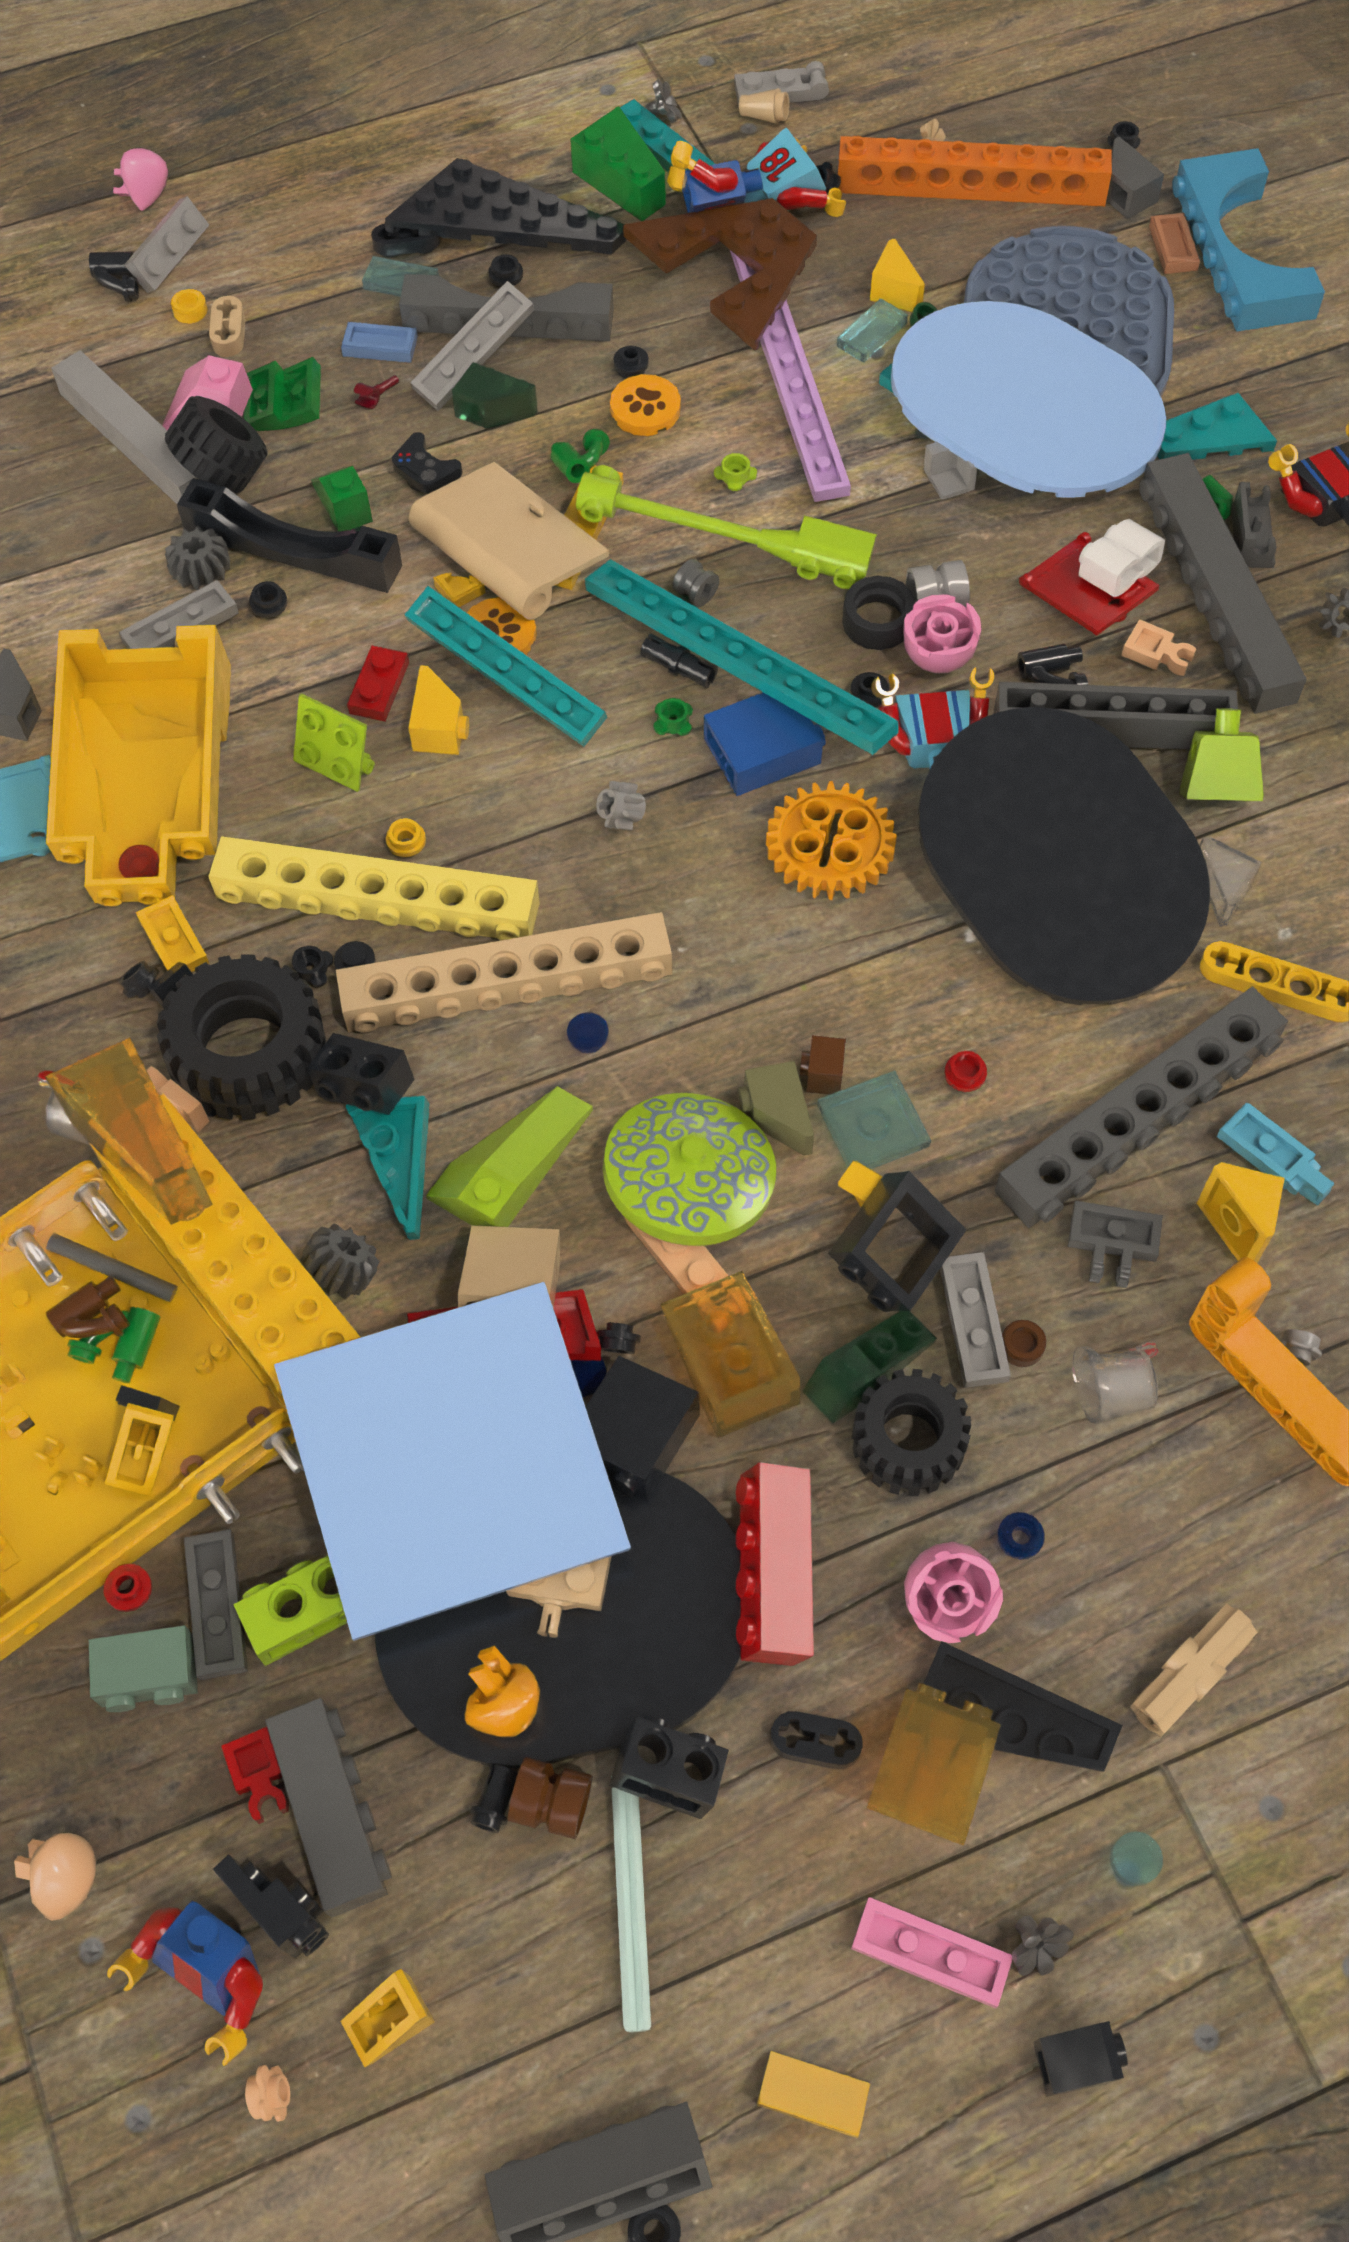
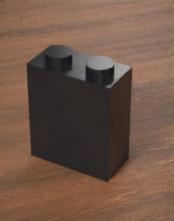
M621 1356L617 1357L585 1407L611 1487L623 1496L632 1497L635 1495L645 1501L649 1500L700 1416L698 1391Z

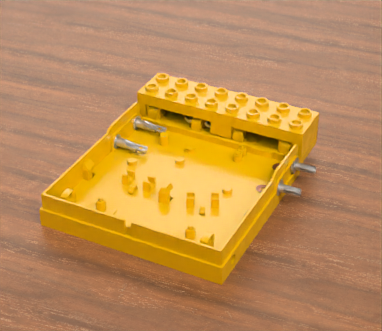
M164 1093L89 1143L102 1165L101 1168L97 1169L91 1160L82 1161L0 1217V1661L103 1586L107 1576L115 1568L124 1564H132L211 1504L227 1524L233 1523V1519L236 1521L240 1513L226 1493L277 1455L283 1458L293 1473H299L300 1469L304 1470L300 1454L293 1446L296 1440L274 1364L361 1338ZM53 1233L178 1286L173 1300L168 1302L114 1278L121 1291L108 1299L110 1306L115 1303L121 1311L130 1310V1307H138L154 1312L161 1317L143 1368H135L129 1384L112 1378L117 1362L112 1360V1356L119 1340L115 1333L96 1346L102 1350L100 1357H96L94 1364H88L67 1356L70 1349L67 1346L69 1340L79 1341L81 1338H71L68 1336L63 1338L47 1318L46 1312L90 1281L98 1285L110 1277L47 1250V1243ZM99 1313L94 1318L102 1317L101 1313ZM121 1385L164 1398L180 1406L175 1421L172 1423L150 1496L105 1484L126 1407L119 1405L118 1401H116ZM30 1417L35 1425L23 1433L18 1425Z

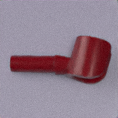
M393 375L373 387L361 382L357 383L354 387V393L360 396L354 403L368 409H374L379 402L380 395L397 385L399 378Z

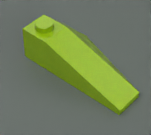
M557 1086L452 1161L426 1195L427 1200L471 1226L508 1227L591 1114L593 1106Z

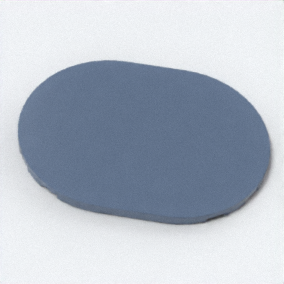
M1075 226L1043 227L1030 230L1028 235L1018 238L1011 236L991 248V252L987 256L979 260L973 267L967 280L964 303L980 301L1007 302L1028 306L1051 314L1131 361L1151 380L1161 397L1166 389L1172 365L1174 298L1167 278L1161 276L1153 266L1154 261L1136 246L1131 249L1117 242L1118 237L1090 228Z

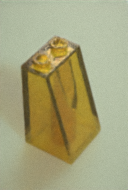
M130 1037L45 1076L71 1124L171 1225L179 1221L192 1220L198 1217L204 1209L213 1205Z

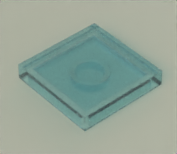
M896 1071L818 1099L817 1106L847 1167L854 1160L869 1169H873L930 1147L931 1139Z

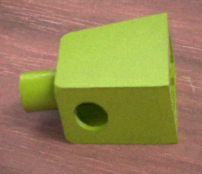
M1217 708L1215 730L1195 731L1180 785L1179 794L1184 798L1195 800L1263 801L1259 737L1251 732H1239L1240 709Z

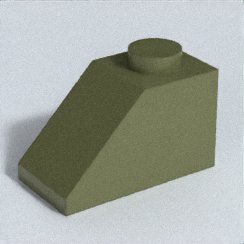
M795 1061L745 1070L744 1086L738 1087L742 1112L749 1111L751 1119L765 1134L803 1156L811 1155L813 1152L814 1133Z

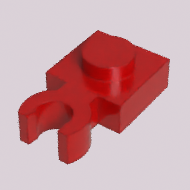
M267 1726L221 1745L236 1792L239 1795L249 1791L252 1792L248 1809L251 1817L258 1824L264 1822L261 1806L267 1799H276L277 1806L283 1814L289 1812V1802L286 1795L273 1784V1781L282 1778V1774Z

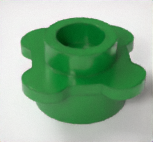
M669 698L655 706V713L658 716L653 729L657 734L678 733L680 736H685L691 732L692 725L689 723V716L693 714V708L690 704L678 698Z

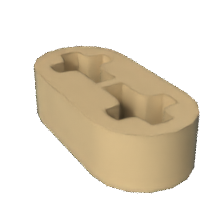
M234 296L220 297L213 302L211 307L209 336L213 351L221 357L234 356L244 346L246 319L242 302ZM230 334L228 339L225 340V335Z

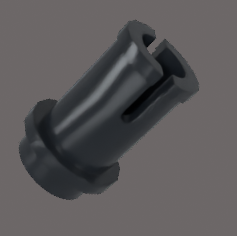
M490 1764L489 1773L478 1804L470 1809V1813L473 1814L471 1824L485 1831L499 1833L501 1825H506L508 1822L505 1813L518 1773L501 1765Z

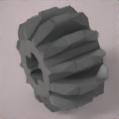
M199 525L191 532L183 528L182 536H171L170 545L165 547V557L169 573L174 580H178L183 588L192 584L196 590H199L201 585H208L214 582L215 579L225 580V571L230 569L227 544L222 536H217L213 528L204 532Z
M335 1223L329 1228L320 1227L317 1232L313 1233L303 1249V1255L300 1259L304 1268L316 1283L326 1289L328 1296L337 1292L344 1299H347L351 1294L360 1295L370 1284L379 1264V1260L375 1257L377 1249L365 1243V1235L358 1236L354 1234L351 1227L343 1230Z

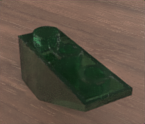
M899 1311L824 1357L802 1392L832 1423H835L857 1408L858 1403L862 1402L863 1393L868 1387L874 1389L878 1378L885 1375L890 1381L893 1371L904 1369L930 1347L937 1338L911 1311Z

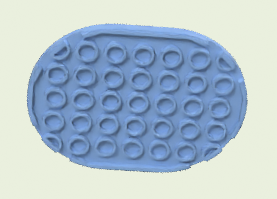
M997 301L969 302L949 306L935 311L915 323L901 338L894 353L891 386L893 395L898 398L903 407L902 412L905 417L920 432L933 441L950 449L949 451L963 460L971 462L976 468L1013 488L1028 493H1033L1034 489L1056 493V497L1061 498L1085 497L1087 492L1103 489L1106 492H1110L1125 486L1143 474L1147 463L1155 460L1161 448L1166 429V413L1162 398L1151 380L1141 369L1122 355L1068 323L1041 310Z

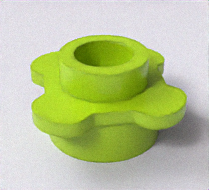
M732 453L725 456L721 466H717L714 469V477L718 480H723L728 485L729 490L739 491L747 481L757 478V469L750 467V461L745 455Z

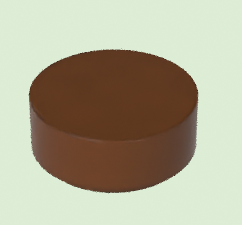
M1017 1320L1006 1326L1002 1333L1007 1360L1010 1364L1018 1367H1029L1036 1364L1042 1358L1046 1348V1336L1036 1323L1029 1320Z

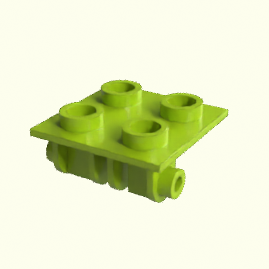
M301 693L298 699L293 761L358 792L360 791L361 775H369L375 766V762L371 760L370 754L364 752L367 725Z

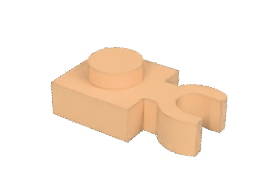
M1139 619L1123 647L1121 656L1154 670H1157L1160 663L1167 665L1172 673L1184 676L1188 662L1179 658L1192 662L1196 648L1188 643H1172L1174 633Z
M150 1066L139 1077L146 1084L145 1090L154 1098L164 1093L185 1121L197 1133L210 1122L201 1102L170 1079L168 1081L154 1067Z

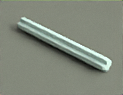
M612 1787L623 2027L627 2032H644L650 2030L651 2012L639 1797Z

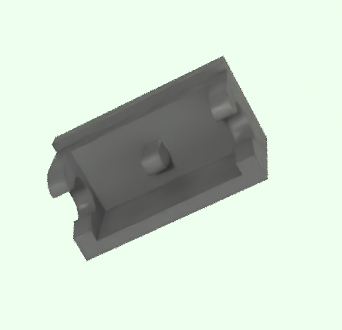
M1240 482L1231 510L1234 541L1248 567L1274 568L1277 547L1276 540L1272 534L1270 507L1268 506L1271 499L1270 487L1265 485L1262 489V495L1251 498L1249 497L1251 495L1250 482Z

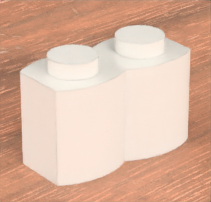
M1131 519L1123 520L1117 525H1112L1104 537L1096 540L1094 543H1088L1083 548L1079 556L1080 569L1078 576L1111 596L1117 597L1126 592L1137 579L1149 574L1160 563L1165 539Z

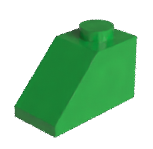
M353 466L343 467L311 479V483L337 531L352 530L373 522L367 490Z

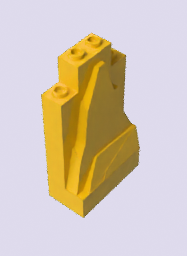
M216 625L176 626V642L179 647L111 650L107 649L98 629L59 630L46 844L57 861L79 864L86 860L84 887L94 903L111 907L118 906L122 902H140L146 905H153L172 895L175 898L177 856L195 860L203 858L204 855L216 854L220 741L227 740L231 664Z

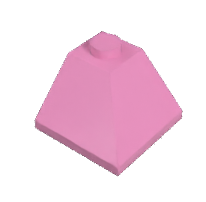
M209 355L185 370L162 426L166 430L169 429L191 396H202L215 400L242 417L253 390L243 363Z

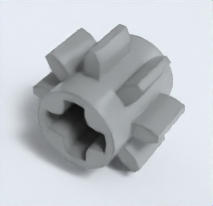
M610 781L609 789H604L600 792L596 808L600 817L606 819V828L633 830V822H638L642 819L646 803L645 798L640 793H636L637 784Z

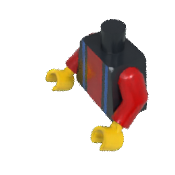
M1348 422V424H1347V426H1346V431H1345L1348 437H1349V422ZM1349 441L1296 462L1298 452L1292 444H1287L1281 450H1277L1270 455L1268 460L1269 466L1274 471L1281 472L1279 477L1282 487L1281 492L1284 494L1290 509L1308 516L1318 526L1325 527L1342 519L1349 526Z

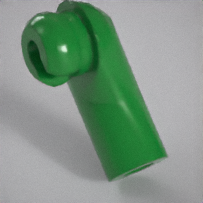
M1208 475L1202 480L1225 521L1231 515L1233 495L1215 478Z

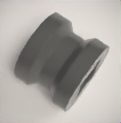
M690 559L677 571L673 579L672 588L680 595L689 596V601L696 607H701L708 603L717 591L719 576L713 571H705L703 565L698 560Z

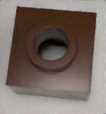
M812 1035L811 1050L802 1051L800 1076H808L806 1092L840 1096L846 1039Z

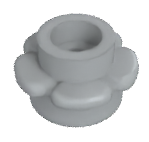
M1297 1329L1284 1331L1283 1339L1280 1342L1304 1366H1309L1311 1361L1317 1360L1322 1356V1352L1319 1350L1321 1339L1315 1334Z

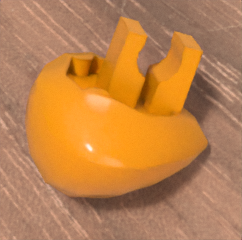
M496 1646L483 1649L477 1657L484 1664L471 1668L469 1676L478 1687L468 1699L465 1709V1721L473 1729L499 1737L517 1736L531 1725L536 1715L540 1696L538 1682L527 1666L521 1663L510 1664Z

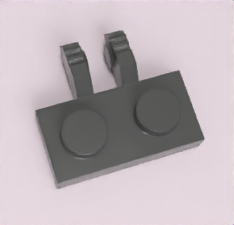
M1075 1200L1072 1208L1068 1247L1093 1251L1090 1262L1089 1282L1100 1283L1104 1273L1103 1262L1105 1253L1120 1256L1115 1275L1116 1286L1127 1288L1132 1258L1156 1262L1159 1255L1163 1215Z

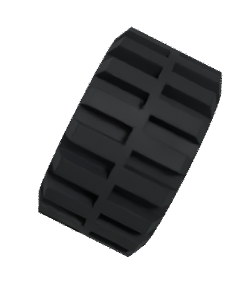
M191 396L188 398L165 433L164 438L170 452L191 474L202 481L227 487L234 493H241L268 455L265 443L245 419L227 406L202 396Z
M903 1369L893 1371L890 1381L885 1375L878 1378L874 1389L868 1387L863 1393L862 1402L858 1403L852 1430L854 1443L852 1449L855 1458L860 1457V1469L864 1475L871 1471L873 1473L872 1482L878 1487H881L884 1482L890 1484L889 1492L899 1495L900 1488L908 1489L909 1496H919L921 1488H926L929 1494L938 1490L941 1481L946 1485L953 1478L955 1470H959L971 1437L969 1435L972 1426L971 1416H965L968 1406L964 1398L956 1400L957 1389L951 1383L943 1387L940 1385L941 1376L932 1373L930 1379L922 1377L923 1370L913 1369L911 1376H905ZM896 1416H918L928 1422L934 1429L937 1442L924 1450H905L890 1440L885 1432L884 1425Z

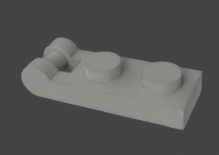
M813 61L806 68H784L775 71L734 74V87L738 107L741 95H750L777 88L781 92L788 93L789 103L821 100L829 93L824 65L819 61Z

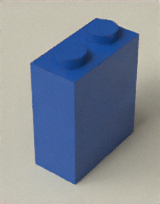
M764 692L704 715V740L736 796L821 764L822 748L825 746L826 740L819 724H813L811 719Z

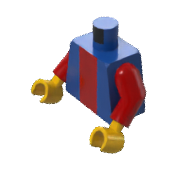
M677 141L673 147L671 154L673 166L670 167L667 182L672 190L683 192L687 213L742 204L747 193L763 189L759 168L741 172L738 160L708 165L701 159H698V161L691 159L693 147L690 144Z
M191 1901L183 1911L175 1907H164L156 1910L131 1943V1948L125 1950L108 1968L107 1977L110 1979L118 1969L124 1971L129 1978V1983L123 1990L129 1991L147 1972L149 1967L148 1960L151 1959L155 1965L224 2016L227 2024L207 2039L205 2051L206 2054L210 2055L222 2046L225 2052L222 2065L225 2066L247 2046V2038L243 2029L247 2028L263 1988V1980L250 1943L195 1901Z

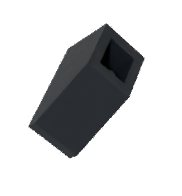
M1110 2021L1046 2036L1033 2042L1046 2097L1102 2086L1124 2078L1121 2067L1128 2065L1127 2053L1120 2033H1112Z

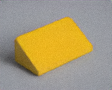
M770 2051L756 2105L858 2138L870 2083Z

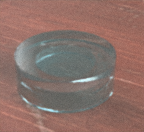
M1129 1832L1120 1837L1113 1845L1110 1853V1863L1115 1875L1121 1881L1132 1886H1142L1158 1876L1163 1865V1855L1158 1843L1152 1837L1142 1832Z

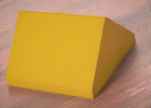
M1221 1162L1214 1166L1196 1204L1237 1261L1243 1257H1248L1258 1263L1275 1232L1285 1178Z

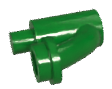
M601 429L588 430L583 437V448L586 451L583 455H580L570 443L556 442L551 447V460L570 482L580 483L584 472L589 473L590 469L597 464L601 455L607 451L610 444L609 437Z
M130 1307V1310L122 1311L130 1326L123 1330L124 1334L119 1337L112 1356V1360L117 1362L112 1378L128 1384L135 1368H143L161 1318L154 1312L138 1307ZM114 1332L81 1338L79 1341L70 1339L67 1344L70 1348L67 1356L84 1363L94 1364L96 1357H100L102 1350L96 1346Z

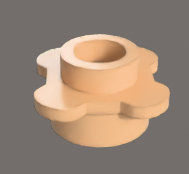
M266 2065L259 2066L256 2074L248 2078L245 2097L251 2116L256 2120L263 2119V2121H270L272 2117H275L277 2122L285 2120L287 2106L290 2102V2086L279 2066H274L271 2070Z

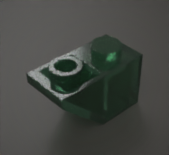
M472 362L452 389L455 417L486 429L534 417L538 412L536 386L534 384Z

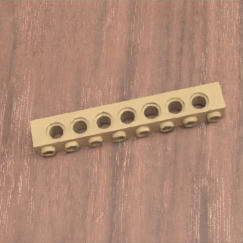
M659 912L337 969L336 976L342 1014L348 1033L355 1031L366 1033L374 1031L378 1027L394 1024L411 1025L419 1020L433 1017L451 1018L461 1012L478 1009L494 1010L501 1005L517 1002L534 1003L545 997L556 995L573 996L584 990L601 987L612 989L624 983L640 980L656 981L664 976L672 975V952L663 913ZM625 952L635 953L634 955H631V956H623V955H621L622 953H625ZM585 959L594 960V962L591 963H581V961ZM546 966L554 967L553 969L548 971L540 970L541 968ZM507 973L513 974V976L508 977V978H500V977H499V976H501V975H503V974H507ZM463 981H472L468 985H458ZM423 988H431L430 991L425 993L418 992ZM390 995V997L385 1000H376L380 996Z

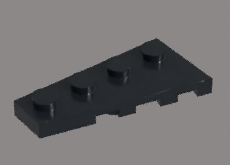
M941 1641L903 1732L1104 1772L1123 1725Z

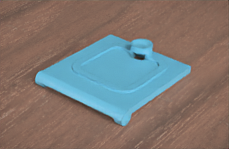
M50 755L0 769V862L29 854L45 856L50 852L46 844L51 768ZM35 832L44 833V837L35 836L32 838L30 835Z

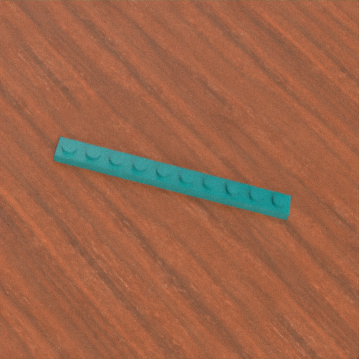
M611 559L585 578L586 591L872 755L899 733L898 720Z

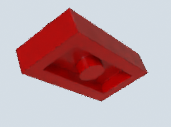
M371 645L347 703L349 714L386 722L409 665L408 653Z

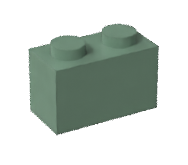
M183 1625L89 1639L90 1698L102 1708L106 1707L108 1712H125L133 1710L136 1707V1702L154 1700V1703L157 1705H171L184 1701V1695L198 1693L193 1634Z

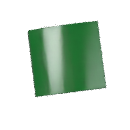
M314 357L284 370L276 361H272L247 373L253 390L244 410V419L255 431L286 429L319 419L321 365Z

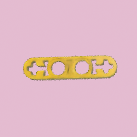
M1213 942L1207 946L1200 961V971L1207 980L1241 992H1245L1253 986L1266 1000L1334 1022L1342 1023L1349 1021V981L1228 942ZM1217 957L1225 959L1223 968L1215 965ZM1238 964H1244L1241 973L1237 974ZM1253 968H1262L1270 974L1271 980L1265 983L1257 982L1250 976L1249 971ZM1293 981L1306 983L1311 989V994L1301 996L1294 993L1290 988V983ZM1321 989L1325 990L1322 1001L1317 999ZM1337 996L1345 998V1007L1337 1005Z

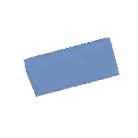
M348 322L341 346L343 357L411 363L418 338L417 329Z

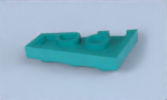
M1235 393L1166 420L1164 438L1157 457L1165 459L1189 453L1191 459L1196 460L1205 459L1208 453L1227 451L1229 456L1242 455L1244 449L1260 448L1261 452L1274 451L1277 440L1239 393Z

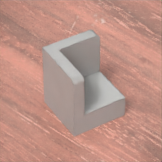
M934 442L926 445L923 470L939 497L947 499L975 490L977 468L974 464L963 460L940 443Z

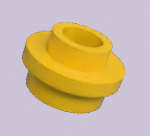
M403 818L396 820L391 824L386 833L388 849L399 857H411L418 854L426 843L424 829L412 819ZM403 839H411L409 841L402 842Z

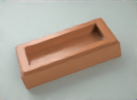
M1185 214L1151 216L1149 228L1164 274L1198 271L1200 259Z

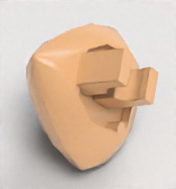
M72 1833L54 1834L46 1841L32 1839L28 1844L29 1858L18 1856L14 1860L16 1877L30 1880L32 1903L45 1918L51 1921L62 1919L78 1909L87 1898L93 1886L96 1871V1859L93 1848L85 1838Z

